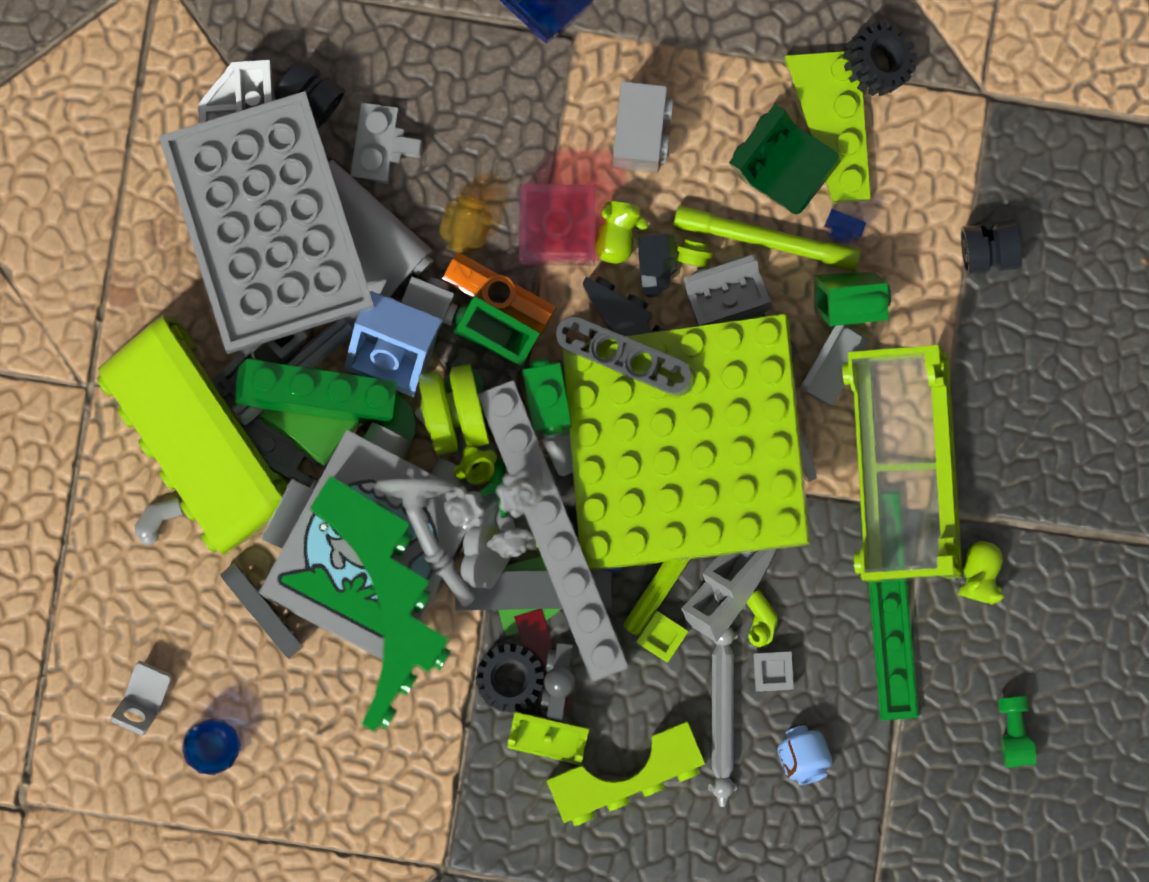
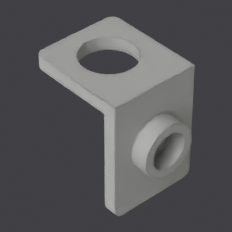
M138 661L133 670L125 696L113 712L110 721L137 734L145 735L160 712L172 679L171 674L145 662ZM124 713H136L144 721H131L124 716Z

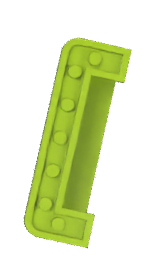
M162 315L98 368L100 376L97 377V382L108 396L113 395L121 406L117 411L124 423L130 428L134 426L141 436L138 443L144 453L150 459L155 457L162 470L159 471L163 482L169 489L173 490L175 488L183 499L180 502L183 512L191 521L197 520L204 532L201 534V538L208 549L213 553L218 550L223 555L229 554L267 528L289 484L281 473L272 472L193 354L197 346L179 319L174 316Z

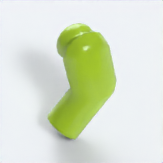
M758 589L752 593L746 603L755 615L748 639L752 645L762 647L768 645L773 640L778 616Z

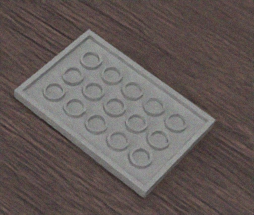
M305 91L159 136L227 354L358 314L362 311L374 309Z

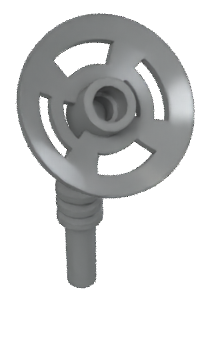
M388 480L376 482L377 489L391 496L403 499V507H407V515L425 552L423 558L428 562L430 568L433 569L435 575H441L462 606L471 604L475 599L474 595L454 569V561L448 552L445 551L443 545L437 544L422 510V507H426V499L447 493L454 489V483L431 480Z

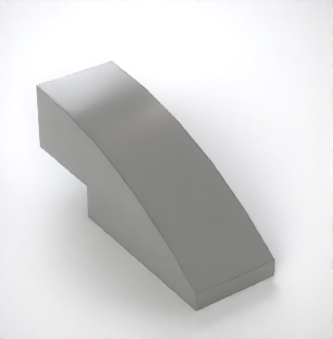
M776 549L717 556L702 573L706 582L682 607L687 624L717 642L749 600L770 564Z

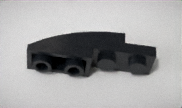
M596 276L594 281L585 277L582 283L583 289L592 307L610 331L624 337L668 331L658 325H655L653 330L646 327L652 317V312L646 310L649 304L632 294H629L626 299L613 292L616 286L602 277Z

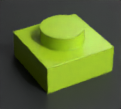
M656 611L636 643L668 663L689 631Z

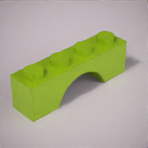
M684 721L652 735L651 751L647 762L640 771L629 778L617 781L604 780L590 773L583 765H579L550 777L546 781L563 822L566 823L572 820L573 825L577 826L594 819L593 811L607 806L610 812L630 803L628 796L642 791L644 797L665 789L663 782L677 776L679 782L693 778L700 774L698 767L705 765L689 724L687 721Z

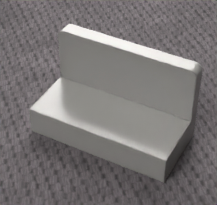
M844 325L834 326L799 389L832 407L845 385L842 365L843 362H848V352L864 351L869 340L844 327Z

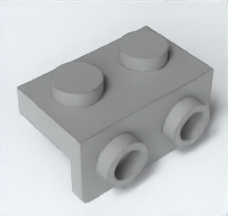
M755 255L736 257L726 264L711 269H700L684 278L687 298L698 326L739 321L772 310L771 301L760 275Z

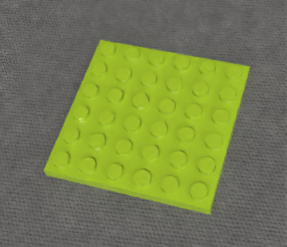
M786 314L625 336L682 360L692 368L695 374V383L691 391L683 396L667 394L570 353L563 348L566 393L572 423L570 440L579 546L589 571L811 544L789 320ZM613 339L602 342L599 348L601 358L606 360L613 358L618 351V344ZM639 354L633 360L635 373L642 374L651 368L652 359L649 354ZM662 367L659 374L672 381L671 387H674L676 382L683 383L685 377L680 374L681 368H679L677 373H672Z

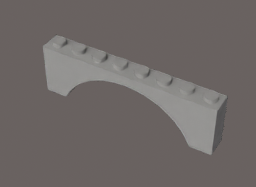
M514 381L478 394L508 473L515 475L519 471L525 470L529 473V477L535 476L539 479L538 489L543 495L542 500L537 503L534 502L536 510L533 513H525L592 682L627 669V663Z

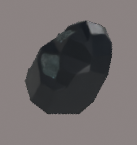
M674 234L637 238L642 295L647 298L658 297L661 292L668 289L671 275L678 270Z

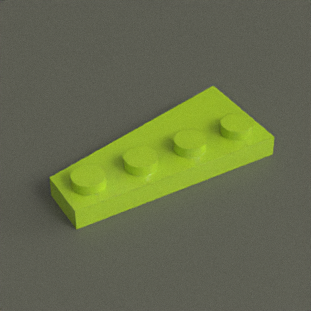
M844 52L786 55L784 60L790 72L809 135L837 151L841 157L840 164L825 182L831 202L870 201L863 91L861 92L857 89L860 83L858 80L853 83L849 80L848 77L853 75L852 70L845 72L844 65L850 60L843 59Z

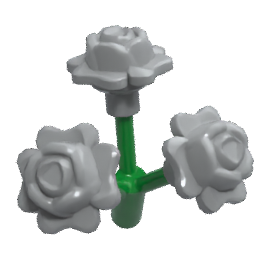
M497 459L493 464L494 473L490 478V483L479 492L467 493L463 487H458L455 491H448L445 494L447 499L444 503L445 512L452 524L463 526L464 529L470 530L473 526H481L483 524L481 516L484 514V509L480 506L483 503V498L490 492L496 494L501 519L498 521L500 531L493 536V539L487 542V547L492 548V551H498L503 558L517 557L526 551L527 542L532 540L534 535L529 533V530L515 527L513 517H519L523 513H533L536 510L534 502H540L543 495L538 489L539 479L537 477H529V473L525 470H521L515 475H505L506 465L504 461Z

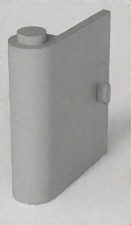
M331 160L328 164L369 292L373 291L380 295L391 297L407 278L413 274L420 277L433 263V260L430 258L433 250L334 160ZM360 313L344 318L351 325L352 331Z

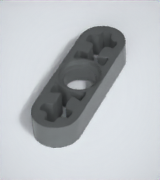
M234 562L220 574L227 586L288 659L304 647L299 638L269 601L259 593L260 590L238 564Z

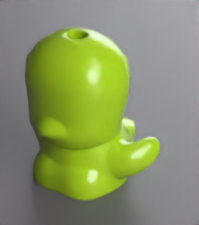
M608 201L604 203V207L601 210L605 223L599 227L594 249L598 257L603 261L620 264L629 259L632 254L634 244L633 229L646 230L649 225L647 220L640 216L639 206L625 202Z
M979 541L969 547L965 566L962 568L967 579L965 584L958 590L959 596L991 605L1003 600L1005 595L1001 593L1002 588L996 585V578L1003 563V554L997 545L986 541Z

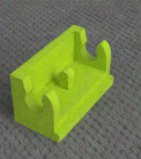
M516 711L512 721L507 748L581 765L589 728Z

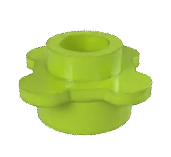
M473 445L466 447L462 451L463 457L460 464L454 468V475L459 480L466 478L468 482L474 485L487 482L494 473L493 464L497 460L496 454L492 450H477Z

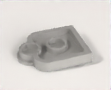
M492 492L485 497L481 504V507L484 509V514L481 516L483 524L466 530L464 536L465 556L461 565V577L464 582H469L472 587L493 588L511 558H503L498 551H492V548L487 547V542L493 539V536L500 531L498 522L501 519L497 496Z

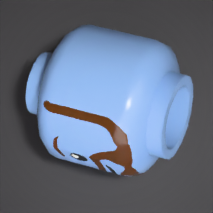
M805 725L788 730L785 733L787 738L777 748L786 777L790 780H797L799 785L814 783L825 778L828 775L826 771L831 767L833 761L824 735L816 730L808 731Z

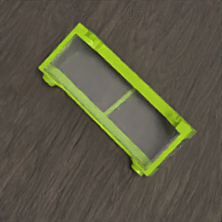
M940 345L848 352V362H843L842 374L844 384L851 385V389L854 392L863 535L860 551L854 552L855 573L861 574V581L865 582L963 578L949 353Z

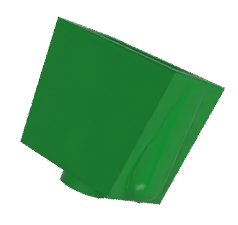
M875 272L814 275L815 312L829 326L889 320L888 307L891 305L890 286Z
M476 296L470 299L468 305L460 306L454 316V321L457 324L453 330L455 334L501 360L518 366L523 365L540 334Z
M540 359L534 361L531 366L523 367L522 371L531 421L537 441L570 435L572 423L561 360L551 362L548 359Z

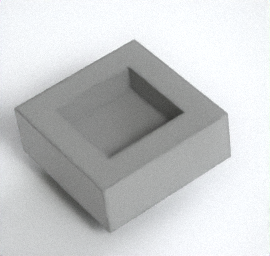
M792 651L753 654L755 692L794 690Z

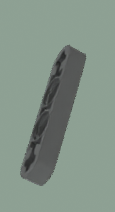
M568 317L561 321L557 327V341L560 346L570 353L673 396L686 395L694 386V371L682 360L579 317ZM578 326H580L579 332L592 339L590 346L580 340H574L571 345V339L567 336L568 331H576ZM613 339L618 344L616 355L611 359H602L599 354L600 345L605 340ZM643 353L649 354L652 359L651 368L642 374L635 373L633 369L635 357ZM661 367L672 373H677L679 368H681L680 374L685 377L684 382H676L674 387H671L672 381L659 374Z

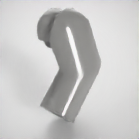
M179 497L151 504L145 508L135 525V534L139 537L142 544L152 545L159 539L158 529L163 520L183 515Z

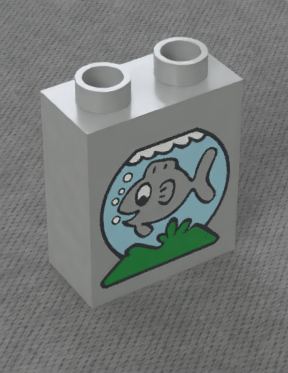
M371 423L364 438L346 430L259 593L269 601L382 660L384 633L381 611L370 576L355 551L336 530L314 515L309 508L329 476H332L410 524L411 528L408 534L413 536L402 556L395 553L392 559L430 582L427 591L432 593L431 598L421 613L414 610L411 615L423 623L444 583V579L441 575H435L433 569L430 568L428 562L423 558L425 552L407 515V507H403V499L391 496L377 489L376 482L388 480L444 481L454 483V489L450 491L463 487L467 493L473 492L476 485L468 482L466 478L462 480L457 479L454 475V468L457 465L445 459H438L431 474L405 461L404 458L412 443L385 427ZM445 494L426 499V507H422L424 515L437 544H442L445 551L448 552L455 562L464 545L466 529L449 521V516L445 512L444 503L447 501Z

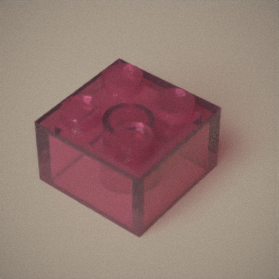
M520 184V265L595 266L596 185Z

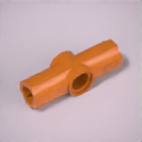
M459 252L452 259L442 279L443 282L468 296H476L540 333V336L557 308L513 283L508 277L491 271ZM495 285H505L510 290L509 298L503 303L491 301L489 298L491 288Z

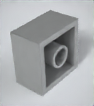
M621 81L613 168L657 173L658 163L666 164L669 135H662V126L670 127L673 98L666 97L667 86Z

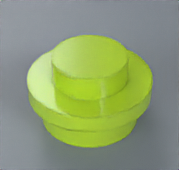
M685 239L684 245H676V251L678 252L677 261L695 266L706 267L707 260L712 258L713 252L706 250L707 243L691 239Z

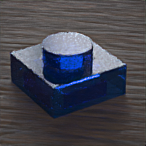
M831 208L823 227L830 230V237L844 243H850L851 239L855 241L860 239L866 222Z

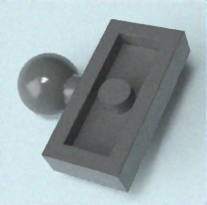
M557 643V650L549 649L546 672L548 673L544 679L545 687L541 702V710L548 711L547 719L562 721L565 697L574 688V676L569 671L573 645Z

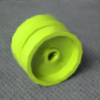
M471 363L451 368L449 375L453 392L449 393L446 391L442 375L437 371L418 375L422 395L420 400L427 433L431 434L437 457L457 451L459 445L455 428L458 427L462 429L467 446L473 445L477 448L489 445L488 433Z

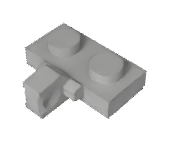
M361 103L350 175L354 179L388 184L391 163L400 164L401 156L421 157L422 140L404 137L405 130L397 128L398 108Z

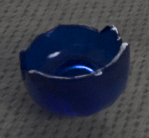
M215 717L199 719L193 723L186 731L182 741V753L186 763L200 774L216 775L226 771L233 766L241 750V742L236 729L224 719Z

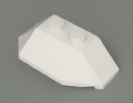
M270 60L231 62L225 73L216 81L198 104L199 124L275 101Z

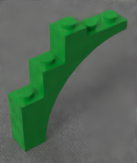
M329 476L309 509L314 515L336 530L355 551L370 576L380 605L384 633L382 668L375 695L361 722V725L376 733L379 727L386 730L398 710L392 706L399 694L407 696L415 684L418 676L413 673L414 669L418 667L429 675L433 668L440 671L452 651L446 648L450 642L448 638L411 616L414 610L421 613L431 598L432 593L427 591L430 582L392 559L395 553L402 556L413 536L408 534L411 528L410 524L332 476Z

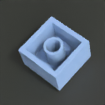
M371 291L370 295L374 309L360 312L354 325L344 369L364 377L397 381V391L414 397L419 387L418 375L425 374L430 364L442 319L397 302L391 297Z

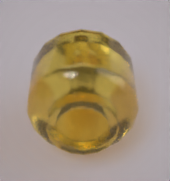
M458 196L457 201H450L446 204L439 233L443 239L449 242V249L469 254L471 248H481L486 244L492 223V214L486 209L487 203L467 196Z

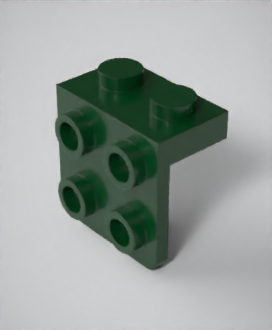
M774 104L768 113L763 114L759 118L756 128L748 139L736 148L729 164L744 183L792 214L797 215L806 208L841 162V157L837 151L798 128L787 111Z

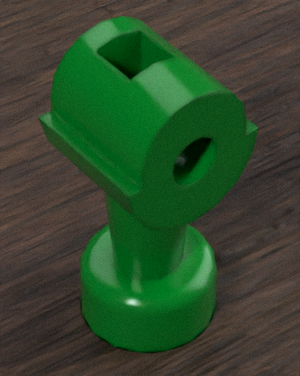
M1028 696L999 698V712L1007 713V735H1001V752L1004 767L1036 766V748L1034 742L1027 737L1022 712L1029 709Z

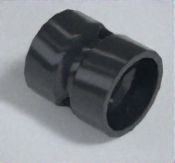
M302 58L284 76L275 91L274 97L278 100L305 91L318 129L336 110L344 97L345 89L329 77L321 80L320 71Z
M1015 220L994 222L991 229H987L983 224L961 227V250L967 275L988 273L991 266H995L999 271L1021 268V240Z

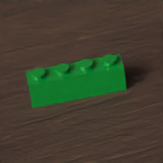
M246 359L238 367L234 405L364 424L375 423L384 426L393 419L397 381Z

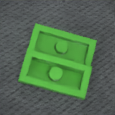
M265 409L260 415L265 425L291 439L297 450L323 465L333 456L346 430L353 432L360 424Z

